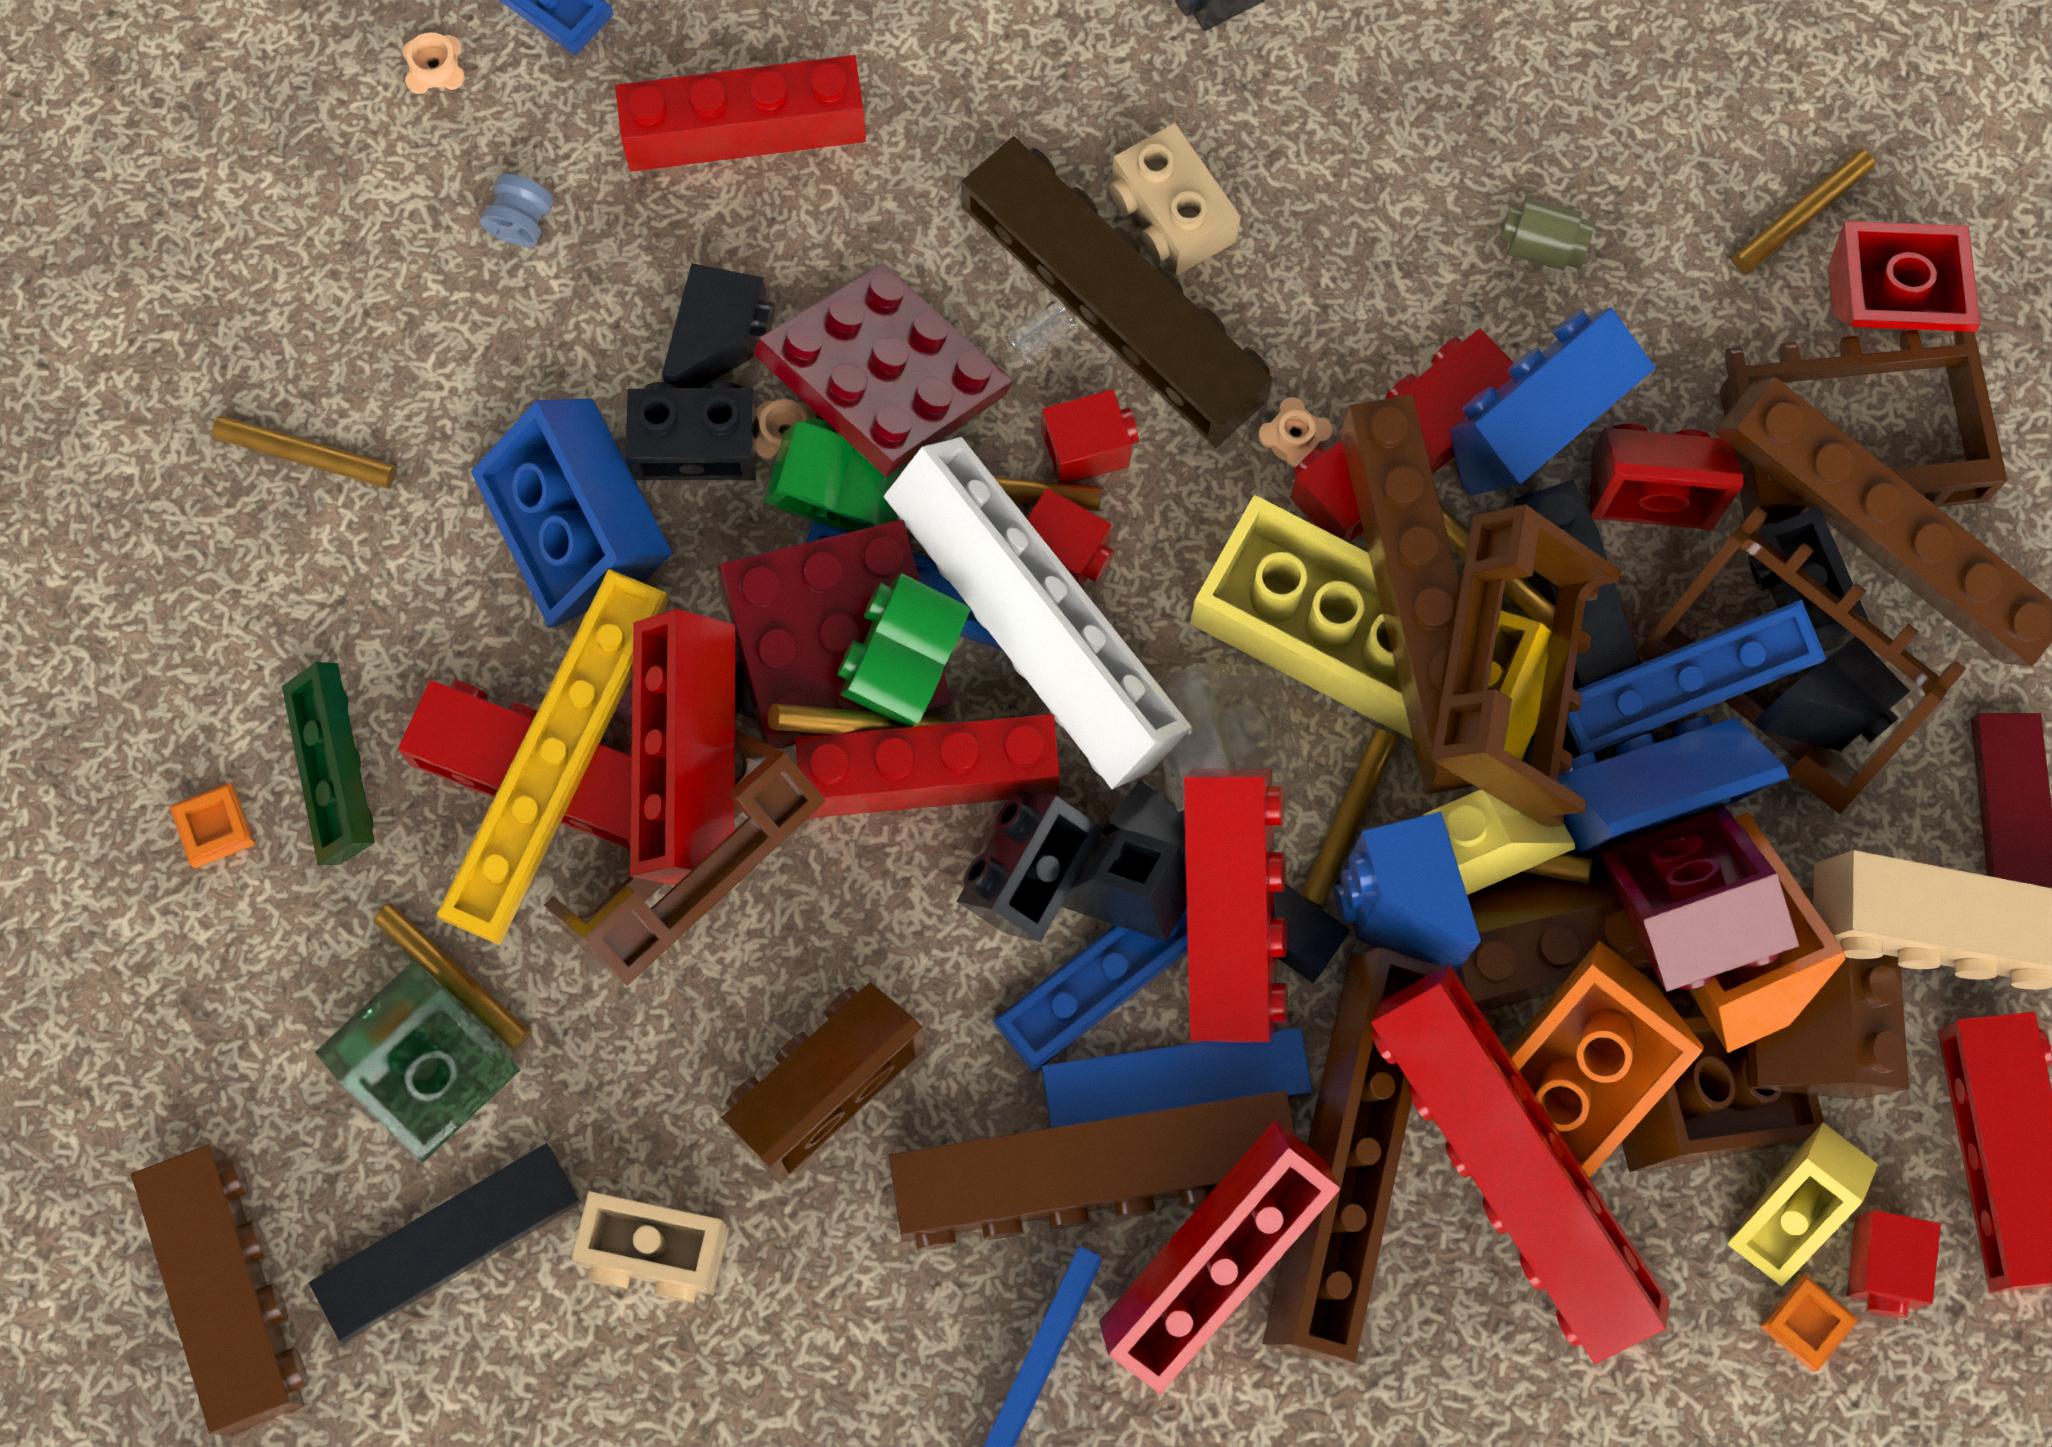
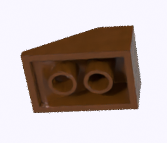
M1705 1016L1685 1018L1683 1021L1704 1046L1703 1051L1622 1141L1628 1170L1629 1172L1682 1165L1804 1141L1824 1122L1818 1096L1749 1088L1747 1045L1727 1053Z

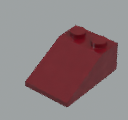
M1723 803L1598 847L1601 859L1644 953L1666 992L1677 988H1699L1711 982L1717 974L1743 965L1756 967L1768 964L1776 960L1781 952L1799 946L1777 872Z

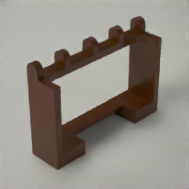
M1917 330L1902 331L1900 335V351L1862 354L1857 336H1846L1840 340L1841 356L1801 360L1796 342H1785L1780 345V362L1747 366L1741 347L1726 349L1725 364L1728 377L1720 389L1725 417L1755 381L1777 377L1780 381L1786 383L1946 367L1966 461L1892 468L1891 470L1919 493H1924L1925 498L1937 507L1988 502L2008 481L1975 332L1954 331L1955 345L1922 348L1920 335ZM1733 448L1743 472V487L1739 493L1745 520L1757 506L1768 514L1762 525L1775 524L1811 510L1776 481H1769L1766 473Z
M1526 504L1473 516L1431 760L1539 824L1559 827L1563 825L1565 814L1585 812L1586 799L1557 782L1559 772H1568L1572 767L1573 755L1563 749L1568 712L1579 711L1582 702V695L1572 689L1577 653H1586L1590 650L1591 636L1581 629L1586 601L1598 598L1599 586L1619 582L1621 570ZM1533 570L1557 585L1559 589L1531 765H1528L1504 750L1512 699L1497 689H1487L1505 581L1532 576Z
M1757 506L1742 525L1728 538L1636 652L1649 661L1694 643L1676 626L1737 551L1741 549L1756 557L1913 680L1923 690L1925 695L1857 771L1829 748L1762 731L1754 721L1772 703L1756 690L1752 689L1724 700L1725 703L1796 758L1797 762L1788 774L1838 814H1841L1938 706L1947 691L1964 673L1966 668L1955 660L1944 669L1941 676H1938L1905 650V647L1919 632L1908 623L1892 640L1852 608L1866 592L1859 584L1855 583L1846 595L1840 599L1800 568L1814 551L1809 545L1803 542L1789 559L1754 531L1760 528L1768 515Z
M737 729L735 730V748L742 757L743 768L740 775L735 779V787L728 795L734 801V819L742 812H744L748 819L651 908L648 907L645 901L665 883L629 877L623 883L617 881L609 889L611 894L592 912L583 916H577L554 896L544 906L583 950L628 986L826 802L785 752Z

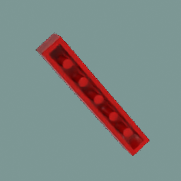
M1448 963L1381 1001L1371 1021L1374 1027L1372 1029V1038L1379 1053L1389 1064L1397 1063L1411 1084L1409 1085V1094L1417 1111L1425 1120H1435L1448 1140L1446 1142V1151L1453 1166L1464 1178L1469 1176L1473 1178L1484 1195L1482 1202L1489 1221L1500 1234L1509 1233L1521 1252L1519 1260L1527 1279L1538 1291L1545 1288L1558 1308L1556 1310V1317L1567 1340L1575 1347L1582 1345L1595 1365L1665 1330L1670 1303L1669 1299L1451 965Z

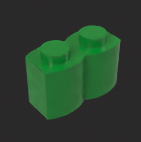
M810 418L804 422L796 421L783 434L764 501L789 514L821 522L848 532L895 522L898 515L883 496L909 463H906L885 477L825 420Z
M902 573L892 581L890 586L880 582L864 613V618L872 621L867 637L863 644L855 640L852 641L839 666L837 675L846 679L840 695L905 727L917 725L933 696L944 666L957 643L971 607Z

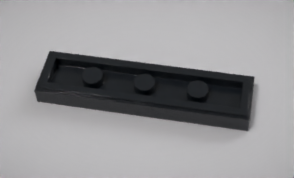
M1139 780L1108 819L1102 833L1108 835L1121 828H1125L1180 846L1186 861L1185 811ZM1285 883L1284 892H1275V917L1286 918L1287 951L1285 957L1276 958L1314 984L1351 930Z
M545 1143L308 1283L339 1342L346 1343L581 1204V1201L553 1150Z

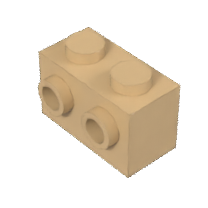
M1176 123L1114 156L1112 182L1109 184V191L1116 207L1124 216L1133 214L1143 229L1141 231V238L1149 255L1157 263L1164 260L1175 277L1236 243L1241 216Z
M588 1191L571 1259L583 1268L590 1269L588 1281L615 1288L628 1289L630 1278L657 1283L654 1292L656 1296L680 1302L694 1303L696 1292L714 1295L729 1228L721 1219Z

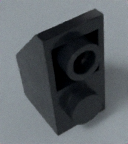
M1121 828L1098 839L1061 907L1167 942L1187 907L1186 861L1180 846L1125 828Z

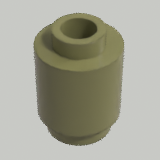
M1526 196L1521 207L1510 205L1501 231L1500 240L1510 243L1508 255L1562 271H1564L1566 265L1580 269L1588 251L1595 222L1581 218V211Z

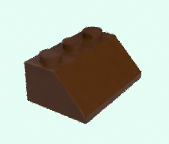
M1599 851L1579 855L1593 859L1589 884L1520 872L1467 895L1481 942L1456 974L1480 1011L1553 995L1599 940L1639 972L1646 973L1651 968Z
M1813 887L1801 888L1813 905ZM1884 954L1882 957L1874 959L1845 957V961L1789 1026L1747 1044L1749 1088L1843 1099H1861L1909 1089L1901 966L1898 965V957Z
M871 982L859 992L853 987L842 992L824 1011V1015L828 1020L810 1037L804 1031L794 1036L776 1054L775 1060L779 1065L760 1082L755 1076L749 1078L725 1102L730 1110L721 1117L724 1124L779 1185L926 1050L922 1026L913 1016Z

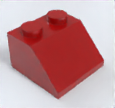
M1844 221L1828 266L1831 308L1834 317L1850 327L1978 331L1980 316L1968 225Z
M1619 424L1612 428L1604 427L1592 449L1590 515L1592 519L1713 530L1743 487V472L1733 447L1722 438H1711L1705 431L1686 429L1669 434L1648 432L1646 427L1639 424Z

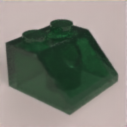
M415 960L315 1051L335 1078L421 1163H424L520 1071L514 1062Z

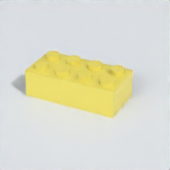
M1254 495L1195 598L1190 625L1413 740L1369 553Z

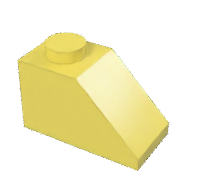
M1478 790L1423 814L1424 816L1442 812L1467 895L1575 849V843L1564 822L1559 827L1541 825L1483 790Z
M1823 1122L1785 1163L1732 1235L1728 1245L1782 1287L1861 1205L1878 1164Z

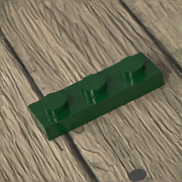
M315 662L282 686L317 865H339L375 843L373 817L367 806L360 772L361 759L358 750L355 748L348 714V696L343 689L338 663Z

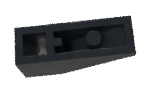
M1574 480L1514 499L1513 507L1524 504L1528 505L1608 561L1599 531ZM1533 570L1532 576L1526 577L1529 584L1556 607L1559 587ZM1615 583L1599 586L1598 598L1586 601L1581 629L1591 636V643L1588 652L1577 653L1574 679L1578 688L1640 664Z

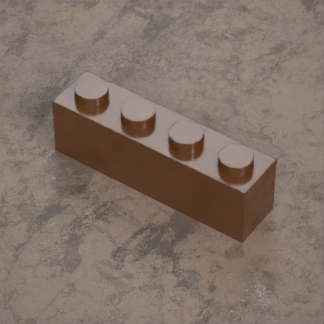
M207 1144L131 1173L209 1434L227 1437L305 1406L300 1389L308 1386L307 1372L298 1350L295 1347L287 1349L279 1324L288 1321L287 1308L278 1286L275 1283L267 1285L259 1260L268 1257V1249L255 1219L247 1221L240 1196L248 1194V1185L238 1159L235 1156L227 1158L225 1152Z

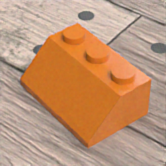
M1749 812L1743 813L1734 819L1777 872L1799 946L1781 952L1776 960L1768 964L1756 967L1743 965L1715 975L1714 979L1704 986L1688 989L1727 1053L1789 1026L1845 961L1844 950Z
M1599 940L1506 1048V1051L1590 1178L1700 1055L1704 1046L1657 986Z

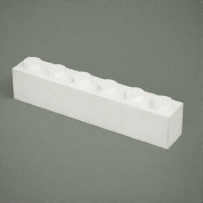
M959 437L921 447L883 497L899 516V519L904 520L906 529L914 535L936 563L940 574L950 581L968 606L971 607L976 620L993 636L1012 661L1015 670L1028 681L1050 709V713L1054 714V720L1064 727L1088 758L1093 770L1103 777L1110 788H1117L1149 774L1193 727L965 440Z

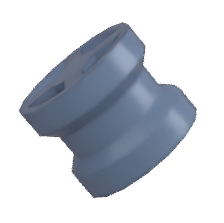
M515 174L499 175L492 189L496 197L493 205L486 206L480 218L481 226L489 234L501 241L526 248L534 247L541 235L538 223L541 217L548 215L554 203L553 196L543 186L528 178Z

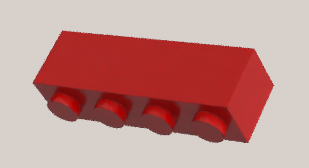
M856 55L615 85L621 140L630 172L866 142L864 110Z
M1481 328L1463 342L1458 337L1449 340L1432 357L1431 364L1433 366L1418 378L1413 373L1406 375L1392 387L1385 399L1413 394L1432 475L1455 457L1450 430L1467 417L1462 411V407L1486 388L1493 386L1497 391L1512 378L1507 370L1514 362ZM1342 439L1327 452L1322 447L1316 448L1295 468L1294 473L1297 476L1290 498L1317 527L1350 543L1363 532Z
M673 609L633 623L630 877L676 885L734 832V801L728 793L735 787V624L680 609Z
M430 680L399 744L398 750L412 767L495 798L538 711L516 702H512L509 709L486 701L488 695L484 691L459 680H453L450 687ZM602 737L560 823L630 850L632 747H629L627 753L624 754L603 746L605 739Z
M1054 714L795 737L797 767L826 800L809 818L1004 801L1016 797L1019 790L1059 795L1060 771Z
M1272 768L1193 769L1184 776L1190 1041L1270 1042L1278 1028L1277 1023H1286L1288 1018L1287 983H1277L1276 957H1285L1287 951L1286 918L1275 917V892H1284L1286 883L1284 852H1274V826H1283L1284 789L1283 786H1273Z
M2035 1011L1957 1019L1937 1032L1989 1293L2052 1287V1088L2047 1069L2051 1064L2052 1052L2049 1038L2043 1029H2039Z
M1274 1120L1100 1319L1099 1323L1108 1355L1161 1395L1340 1191L1341 1188L1326 1160Z

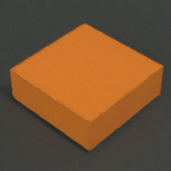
M231 782L169 806L188 862L194 869L256 845L236 787Z
M1804 1274L1798 1277L1759 1327L1809 1370L1815 1372L1819 1371L1859 1319Z

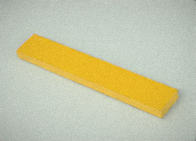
M608 569L436 914L440 920L501 945L633 675V623L663 613L669 602L666 592Z

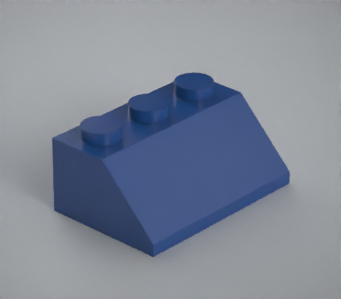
M1612 307L1591 315H1587L1584 309L1572 314L1552 331L1557 340L1547 349L1541 352L1539 348H1535L1520 357L1508 368L1507 371L1512 378L1497 391L1493 386L1486 388L1462 407V411L1467 417L1450 430V436L1461 484L1470 496L1522 484L1656 368Z
M593 398L536 400L471 471L549 628L556 627L587 612L608 569L644 583L673 555Z
M1703 715L1672 727L1674 738L1655 743L1652 734L1649 733L1620 743L1614 747L1618 756L1601 762H1597L1594 752L1575 757L1572 760L1571 770L1559 772L1560 776H1558L1557 781L1586 799L1585 812L1564 815L1563 822L1575 843V849L1566 852V854L1579 856L1597 850L1601 845L1723 803L1724 806L1739 802L1789 778L1785 765L1735 717L1712 725L1708 715Z
M1442 812L1362 831L1344 869L1341 871L1339 877L1341 884L1335 885L1333 888L1335 903L1341 921L1343 923L1352 922L1357 939L1375 949L1382 947L1440 967L1449 963L1455 973H1457L1481 942Z

